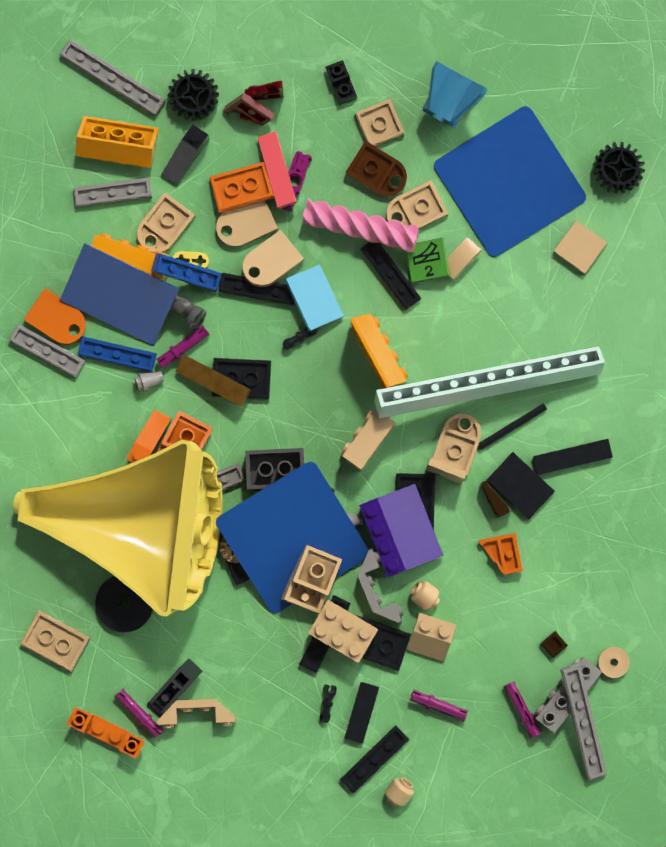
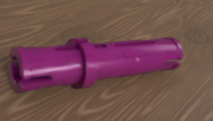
M202 325L177 345L169 347L170 350L157 358V362L164 369L174 360H179L181 355L210 334Z
M515 681L503 686L529 738L531 739L541 734L533 719L534 715L530 713Z
M124 688L114 696L154 739L163 732V729L152 719L153 716L151 714L148 715Z
M415 689L409 700L425 706V709L436 710L462 722L467 717L468 710L439 700L432 694L427 695Z

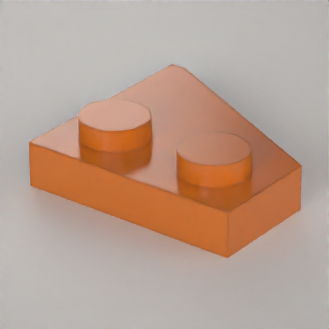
M516 533L479 540L480 545L483 546L504 575L523 571Z

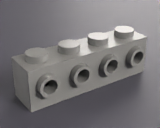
M577 658L572 665L580 664L586 690L588 691L602 671L586 658ZM562 677L559 680L560 686L557 690L553 688L546 698L549 700L546 704H540L534 712L536 714L535 719L552 733L557 731L570 714Z

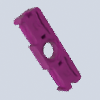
M300 151L295 153L288 172L290 178L295 176L300 179L299 185L293 187L295 198L300 194L310 163L309 160L312 161L310 155H304ZM294 204L281 209L292 212Z

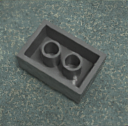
M304 448L245 451L247 490H262L304 464Z

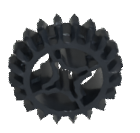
M191 69V74L189 75L187 70H184L185 76L182 77L181 74H177L179 81L172 79V83L175 86L170 85L168 87L172 92L167 95L169 98H173L169 100V104L174 105L172 107L173 111L179 110L177 113L179 117L185 113V120H188L189 115H192V121L196 120V115H199L200 120H202V113L209 116L208 109L214 111L215 107L212 104H218V100L215 99V97H219V92H215L218 86L212 85L215 82L213 78L208 80V73L202 77V70L195 74V70ZM192 81L201 82L206 87H195ZM186 83V92L182 93V96L178 97V92L180 88ZM190 87H192V90L196 94V103L194 101V98H192V96H189L191 95ZM209 93L208 100L200 107V99ZM180 102H190L194 105L195 109L186 108Z
M613 142L612 148L606 145L605 150L601 149L599 151L601 156L596 155L595 157L598 162H595L593 167L599 169L594 170L593 174H600L596 181H603L600 185L602 188L605 184L608 185V192L611 188H614L615 194L618 193L619 188L622 194L626 192V188L632 191V185L637 187L639 185L637 180L643 179V176L640 174L644 173L645 169L640 167L645 162L638 161L642 158V155H635L637 152L636 148L633 151L629 150L631 148L630 144L624 148V142H621L619 147H617L616 142ZM618 154L615 162L604 163L605 159L610 155ZM624 155L632 161L634 167L624 161ZM620 161L621 167H623V169L620 171L618 175L617 168L615 169L614 167H616ZM604 169L614 175V181L606 175ZM634 173L631 179L620 182L623 174Z

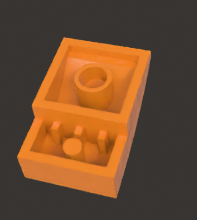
M178 411L157 452L180 440L194 442L203 451L213 428Z

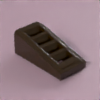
M486 481L480 484L496 518L512 511Z

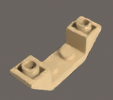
M217 699L176 700L158 719L157 725H162V728H174V724H178V708H181V712H192V708H200V711H212V707H215L216 723H220V726H232V722H236V717Z

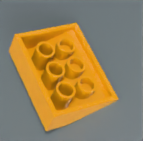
M366 314L350 319V328L383 389L405 384L407 382L405 378L408 375L403 367L399 368L396 362L399 359L394 350L390 351L387 345L390 342L386 334H381L378 328L381 325L376 316L372 318L371 314Z

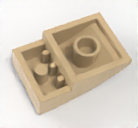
M306 545L281 599L320 614L342 559Z

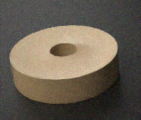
M608 647L598 657V667L607 677H621L629 668V657L619 647ZM611 659L617 660L615 666L610 664Z

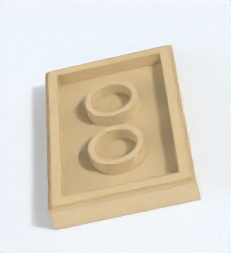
M38 610L20 645L72 672L90 637Z

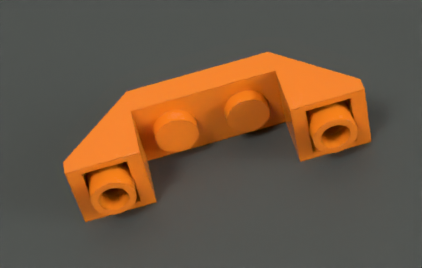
M74 707L66 724L78 731L86 732L136 759L145 743V740L130 731L77 707Z

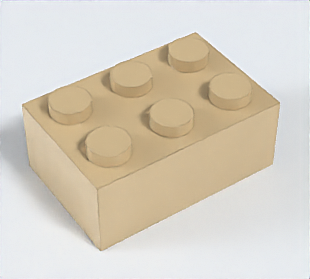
M377 409L374 412L370 411L364 419L366 424L363 428L360 426L353 434L355 439L352 443L347 442L341 452L343 453L342 459L360 472L395 425V422L389 417L379 418Z
M327 600L308 634L359 663L378 629Z

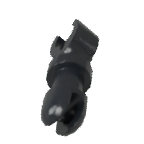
M306 327L303 331L296 332L295 336L285 339L283 347L290 349L299 341L302 343L305 338L314 336L318 330L310 333Z
M325 684L323 686L324 700H322L323 709L320 712V721L324 723L329 722L331 718L330 708L333 706L332 699L337 692V687L331 685L330 692L329 685Z

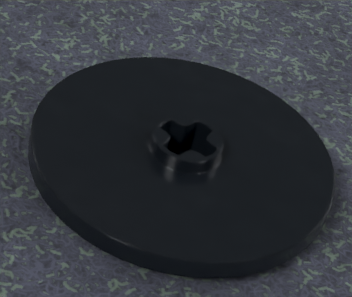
M115 576L106 580L96 595L95 606L98 617L105 626L117 632H131L141 628L149 620L153 611L139 595ZM122 598L130 601L127 604V609L119 605L122 602Z

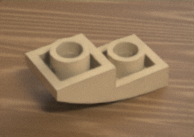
M469 237L447 258L450 276L453 279H457L466 266L471 264L482 251Z

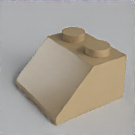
M418 613L407 650L444 662L456 624Z

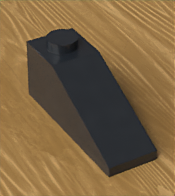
M192 124L161 175L175 185H178L209 141V135Z
M188 658L147 704L161 717L203 671Z

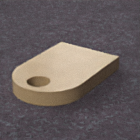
M432 180L394 198L389 203L386 213L387 221L392 220V215L398 213L403 218L401 223L404 226L417 225L419 229L448 215Z
M164 192L138 227L137 236L141 246L149 248L148 251L152 253L156 251L166 252L184 232L195 215ZM148 237L156 239L154 246L149 247L146 245L145 241Z
M266 201L224 212L219 216L216 224L218 237L224 244L231 247L246 245L278 230ZM224 227L232 229L230 236L225 237L221 234Z
M279 230L246 255L243 261V274L252 285L267 287L302 263L304 258L285 234ZM257 269L260 274L258 277L253 278L249 275V271Z
M456 414L450 417L444 424L433 459L466 471V476H468L481 438V428L477 420L467 414ZM462 419L470 421V427L466 430L459 426V422Z

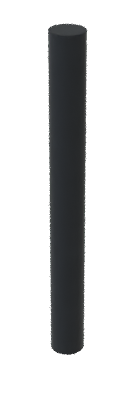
M543 403L479 442L480 448L483 450L546 411L547 407Z

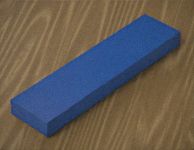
M161 253L155 254L151 272L217 292L222 274Z
M84 336L81 338L77 354L78 356L153 372L157 353Z

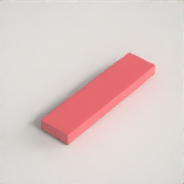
M274 131L258 137L277 207L281 209L297 203L277 132Z

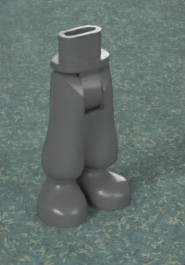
M177 295L170 308L180 317H187L186 324L194 331L202 325L207 313L202 307L196 306L189 300Z

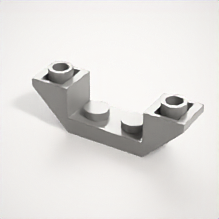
M370 548L358 578L372 612L399 623L402 621L401 616L404 615L400 604L396 605L394 601L380 607L379 604L382 603L378 592L374 593L372 588L375 584L371 574L367 575V572L379 568L381 559L378 551L374 552V549Z

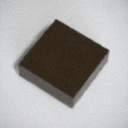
M556 631L540 643L552 658L568 646Z

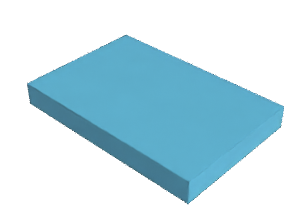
M320 265L285 279L286 285L309 332L344 317Z

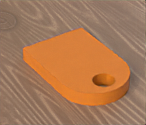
M44 288L24 318V321L56 342L65 345L79 341L86 330V321L83 314L77 308L60 301V297ZM73 325H77L80 328L79 334L75 336L69 333V329Z

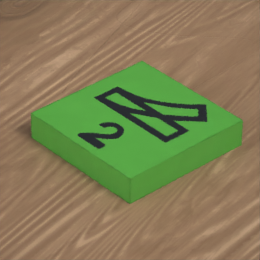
M444 238L417 242L414 253L407 252L412 283L450 276Z

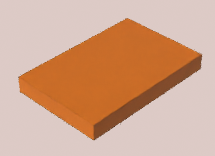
M265 162L210 177L219 214L275 198Z

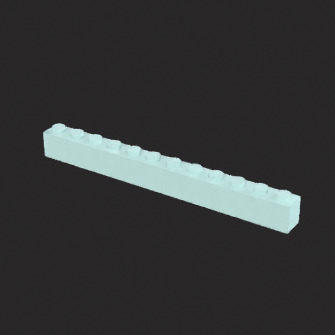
M598 346L376 390L374 403L379 418L599 375L602 373L605 362Z

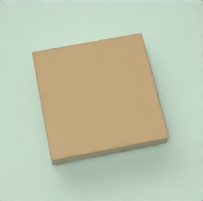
M391 99L355 113L366 141L374 146L405 135Z
M575 221L554 250V253L585 274L607 242L578 221Z
M430 458L426 467V471L458 484H462L467 474L466 471Z

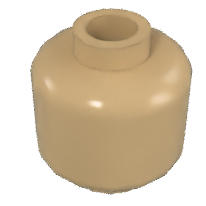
M428 581L417 582L410 591L412 602L424 610L430 607L434 608L440 600L438 598L439 590Z
M395 778L385 790L387 802L393 807H404L414 795L413 784L406 778Z

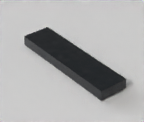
M369 242L360 248L405 310L421 300L419 294L380 243Z
M227 273L221 274L218 292L294 306V299L286 284L275 282L267 287H257L249 283L244 276Z
M604 439L533 456L537 475L609 459L613 455L609 439Z
M335 595L330 600L346 611L351 604ZM312 637L299 665L317 673L329 645Z
M395 725L340 780L354 794L409 738Z

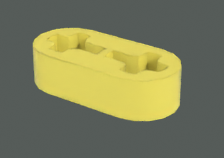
M180 251L173 256L176 259H180V256H183L185 260H190L188 263L198 265V263L192 262V260H199V257H202L206 263H202L201 267L207 268L209 266L207 255L201 252Z

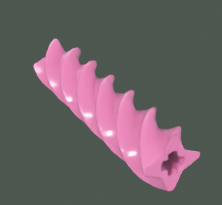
M309 198L302 216L303 224L308 223L315 228H327L334 233H345L353 238L363 237L372 243L382 242L388 247H400L404 251L414 253L419 237V226L417 225L404 226L398 220L386 222L383 217L378 215L368 217L359 210L349 212L343 206L330 207L324 201L312 202Z

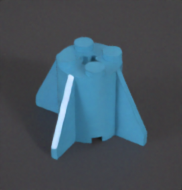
M436 61L432 68L429 96L421 111L430 116L434 113L433 117L443 123L446 119L445 124L455 129L462 115L484 97L487 88Z

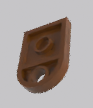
M366 140L346 171V174L384 196H392L399 193L407 181V173L403 164ZM394 176H398L402 180L401 185L397 188L390 184V180Z

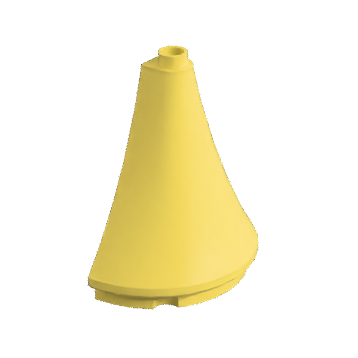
M180 440L155 454L108 472L50 486L21 489V492L15 495L13 510L18 515V521L40 530L84 554L133 590L160 616H170L177 610L184 611L197 601L203 592L206 577L211 574L221 533L216 525V519L222 515L223 510L222 484L217 480L218 467L212 456L202 451L194 442Z

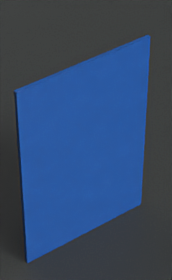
M84 243L60 301L154 345L179 288Z

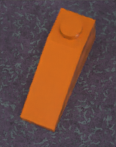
M154 410L126 460L133 463L152 455L172 418Z

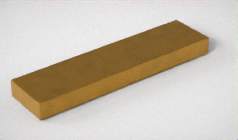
M185 354L175 371L241 407L251 391Z

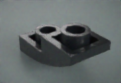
M341 60L326 66L327 74L339 104L342 105L357 99V94L344 61Z

